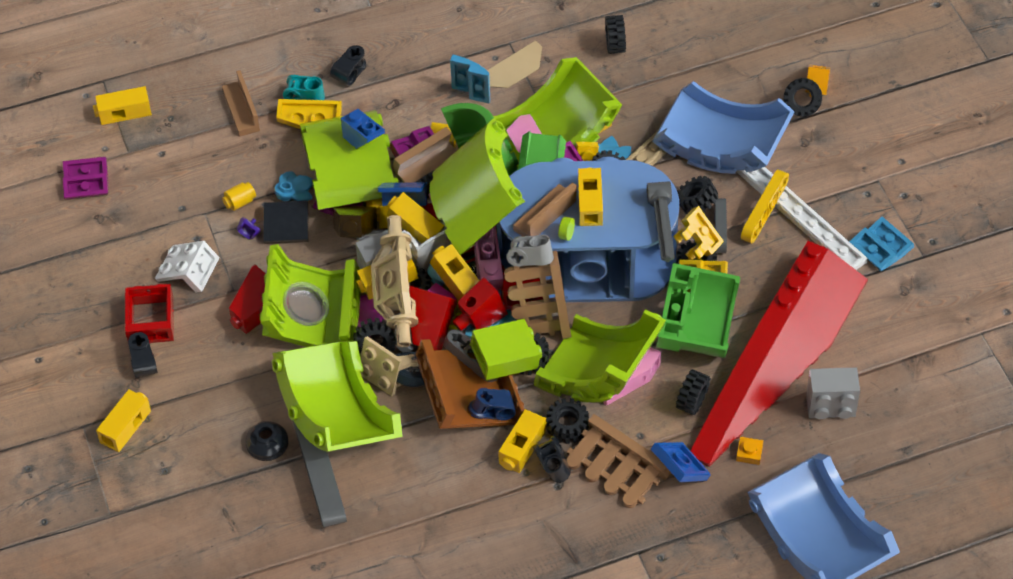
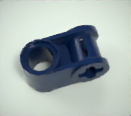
M480 388L475 394V400L471 401L468 405L469 413L478 419L505 421L513 418L516 414L511 393L505 389Z

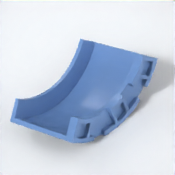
M693 81L680 90L652 142L673 157L677 154L687 159V164L701 169L735 174L737 170L752 172L767 166L794 111L780 98L763 104L732 102L708 92Z
M821 453L812 456L747 492L751 499L749 500V505L753 512L757 513L769 535L777 545L782 559H787L805 579H854L897 555L900 551L892 531L884 528L874 520L869 522L864 517L865 511L853 496L847 497L841 488L844 483L831 457Z

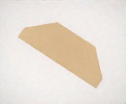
M534 41L488 69L490 87L509 88L538 70L542 46L537 41Z

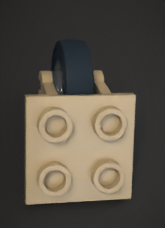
M368 336L364 338L360 356L364 369L361 373L362 377L391 397L395 395L396 388L402 385L409 387L425 385L415 355L416 352H401L395 355Z

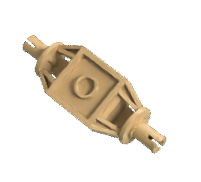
M392 215L389 218L387 217L388 234L380 238V245L382 247L371 264L374 308L386 320V325L396 329L397 347L404 348L409 347V345L411 346L410 328L418 324L416 302L409 294L407 261L412 259L409 245L412 239L409 234L402 233L401 217ZM392 310H400L401 314L394 315Z

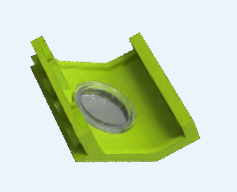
M279 244L270 245L269 255L266 257L267 274L264 275L263 310L260 313V321L263 325L262 335L304 347L346 340L354 341L353 334L356 333L355 329L358 326L361 295L356 283L359 280L357 270L361 268L355 259L346 260L345 269L328 271L294 262L286 256Z

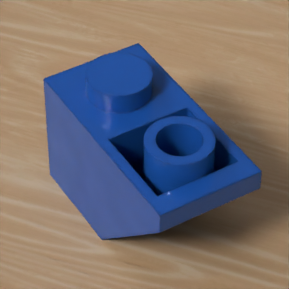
M356 109L341 118L343 138L356 149L385 133L383 127L360 109Z

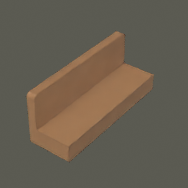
M241 70L236 71L238 81L222 85V91L240 137L258 132L260 128L254 104Z
M447 127L443 128L394 159L392 170L403 183L416 182L429 172L435 170L457 151L449 142L451 137L450 130Z
M571 183L565 188L558 184L513 224V230L522 237L540 235L576 202L577 185Z

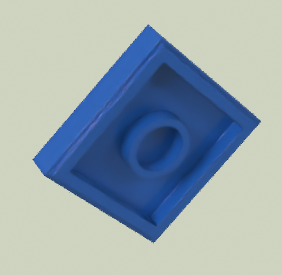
M683 442L654 443L651 447L653 453L679 482L707 481L711 476L710 472Z

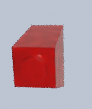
M257 265L251 267L229 307L231 324L237 330L241 329L245 334L261 323L260 313L263 310L262 294L265 292L264 275L266 273Z
M409 286L410 297L416 302V316L418 318V324L411 328L413 344L419 347L421 340L430 339L434 351L442 350L457 301L450 297Z

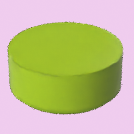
M562 218L558 229L560 239L570 241L575 228L574 218Z

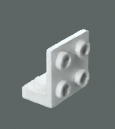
M205 241L173 245L168 250V255L159 267L155 279L158 282L183 279L195 293L202 292L220 257Z

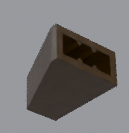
M333 207L335 231L340 237H364L377 229V207Z

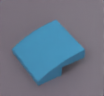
M452 55L450 59L452 89L469 92V99L489 104V72L467 58Z
M884 217L879 218L869 229L863 228L849 241L880 271L897 262L914 248V243Z

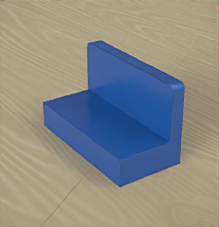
M426 182L382 183L378 187V192H382V206H386L394 196L399 197L402 192L420 206L427 205Z

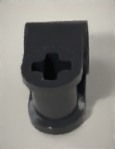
M353 45L347 48L346 52L333 64L330 76L348 86L352 85L367 65L366 60L363 58L365 55L363 47Z
M142 332L132 334L128 339L135 378L158 373L148 336Z
M555 435L551 436V439L543 444L533 446L543 469L554 482L562 483L569 478L571 473L570 467L564 456L563 448Z

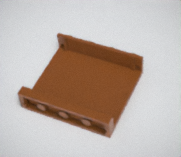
M430 339L421 340L415 355L440 429L515 425L525 410V406L520 400L518 386L514 383L512 375L499 377L495 382H487L450 351H434ZM468 353L470 358L476 359L474 353ZM480 388L505 389L511 393L516 414L513 418L505 421L478 419L469 413L468 405L471 401L475 400V394Z

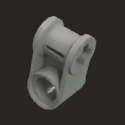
M547 235L515 237L511 242V249L507 253L508 262L518 267L550 264L554 260L550 238Z

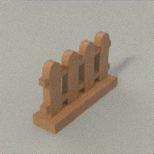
M553 251L554 260L550 264L507 268L504 271L505 280L516 282L517 284L509 287L508 297L513 301L520 300L519 304L511 307L512 317L515 319H525L528 327L532 328L534 335L536 333L548 332L549 335H555V331L561 330L562 339L571 337L557 251ZM546 276H552V279L546 280ZM540 278V281L522 284L523 280ZM555 294L554 298H549V295ZM543 296L542 300L526 302L525 300ZM558 312V316H552V313ZM546 314V318L529 320V317Z
M593 414L588 420L589 432L585 429L581 433L584 438L575 449L570 447L567 450L569 455L567 463L570 469L576 470L583 464L587 467L585 475L589 482H596L600 477L606 480L604 489L608 495H615L621 490L625 493L623 503L626 507L633 508L638 503L643 505L646 501L643 496L653 484L658 486L661 482L658 478L666 480L671 472L654 453ZM598 446L602 451L591 462L587 458ZM615 459L620 461V465L612 474L606 472ZM635 471L640 476L631 487L625 485V482Z

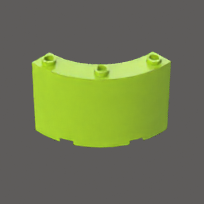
M577 57L561 59L547 82L524 103L508 112L493 117L503 124L507 133L506 130L519 116L531 114L542 134L561 135L566 142L571 141L575 147L576 142H596L600 138L599 132L605 125L610 126L622 104ZM508 135L505 139H508L513 151L510 153L514 152L519 162L520 153Z
M376 110L363 112L381 127L383 126L381 113L377 114ZM344 116L299 124L309 168L311 171L314 170L316 179H313L312 182L318 210L382 198V192H378V187L382 183H399L397 177L393 178L387 147H390L388 134H382L356 149L343 138L341 118Z
M495 118L489 121L432 173L433 180L430 182V196L438 220L443 219L447 227L444 232L460 255L471 249L475 242L515 208L525 203L521 192L514 186L505 168L501 148L503 140L508 134L505 132L503 124Z
M646 309L638 321L624 326L605 325L576 314L570 329L571 337L563 339L544 369L539 368L535 375L534 386L559 397L561 394L569 395L574 401L595 403L610 400L613 395H618L623 390L664 327L666 320L659 314L652 313Z
M346 340L273 353L272 369L276 373L279 387L288 409L289 418L295 422L300 432L315 447L324 451H333L403 437L400 413L391 411L385 405L380 406L376 402L377 396L370 384L363 381L361 373L364 369L357 341Z

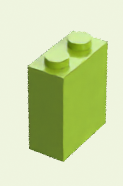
M525 319L472 331L470 345L486 380L538 368L540 358H542V350L539 345H536L533 330L531 327H528Z

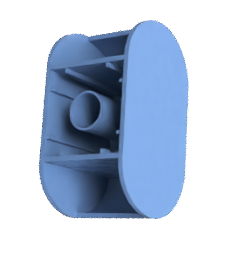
M602 157L597 161H573L569 158H557L552 162H538L527 165L509 176L514 186L521 192L525 203L515 208L497 224L500 259L505 270L513 267L507 260V253L511 249V242L515 237L521 236L513 230V224L558 184L567 188L571 183L577 185L576 202L540 234L547 235L550 238L552 251H557L565 302L640 301L658 294L667 286L670 280L672 265L676 263L677 242L673 235L678 231L679 196L672 181L662 171L644 162L618 160L614 157ZM578 168H601L603 226H580ZM671 182L672 202L668 205L675 258L670 260V262L661 260L655 210L647 200V183ZM564 217L574 218L575 220L574 233L570 241L562 240L558 236L559 225ZM546 276V280L552 279V276ZM555 294L549 295V298L555 297Z

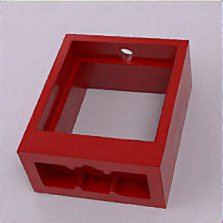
M171 284L125 288V334L127 341L136 332L145 333L148 336L149 343L174 341V302ZM166 302V321L134 324V305Z

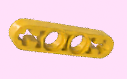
M779 169L775 171L743 227L741 240L751 244L755 242L788 183L789 173Z

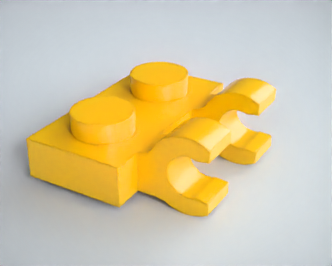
M699 206L693 208L681 220L684 227L673 235L678 244L683 239L687 241L691 236L697 243L696 246L686 253L689 260H694L696 257L700 259L704 254L705 256L712 255L724 242Z

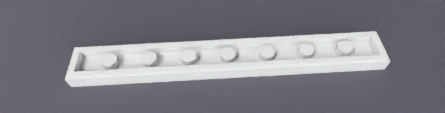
M765 167L752 172H746L745 170L736 171L760 194H763L773 176ZM787 186L785 187L775 205L780 212L816 244L828 248L855 270L867 263L868 258L793 191Z

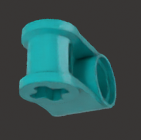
M295 74L287 77V88L283 91L282 95L284 99H325L321 78Z

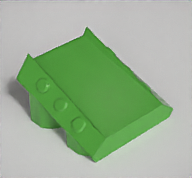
M528 131L522 135L518 170L530 164L552 162L557 158H564L566 140L561 135L535 134Z

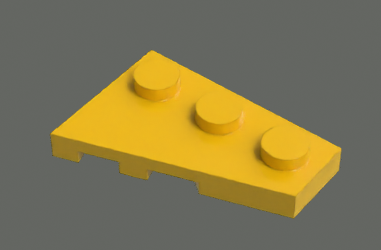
M278 99L276 119L279 123L300 129V123L341 116L342 101Z

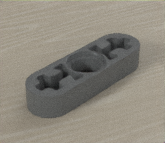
M726 198L715 199L716 203L714 204V228L724 242L716 250V253H726Z
M451 330L444 341L446 349L483 380L495 382L498 378L486 380L477 359H472L468 356V353H474L470 345L471 339L459 330Z

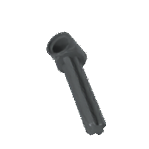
M671 182L647 183V200L655 210L661 260L670 262V260L675 258L668 205L672 202Z

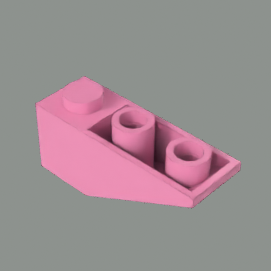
M495 225L475 242L474 250L477 278L481 280L485 277L499 291L502 290L503 272Z
M650 347L623 390L618 395H613L610 400L604 401V405L607 406L650 382L660 366L661 351Z

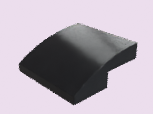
M308 201L264 203L263 227L265 244L309 242Z

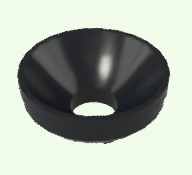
M264 421L254 425L246 435L248 453L260 461H271L279 458L285 453L289 444L286 430L280 424L271 421ZM263 430H270L272 432V436L267 439L260 438L259 434Z

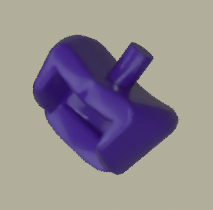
M242 217L237 226V231L247 239L256 237L261 232V229L254 225L257 221L254 218L249 221Z

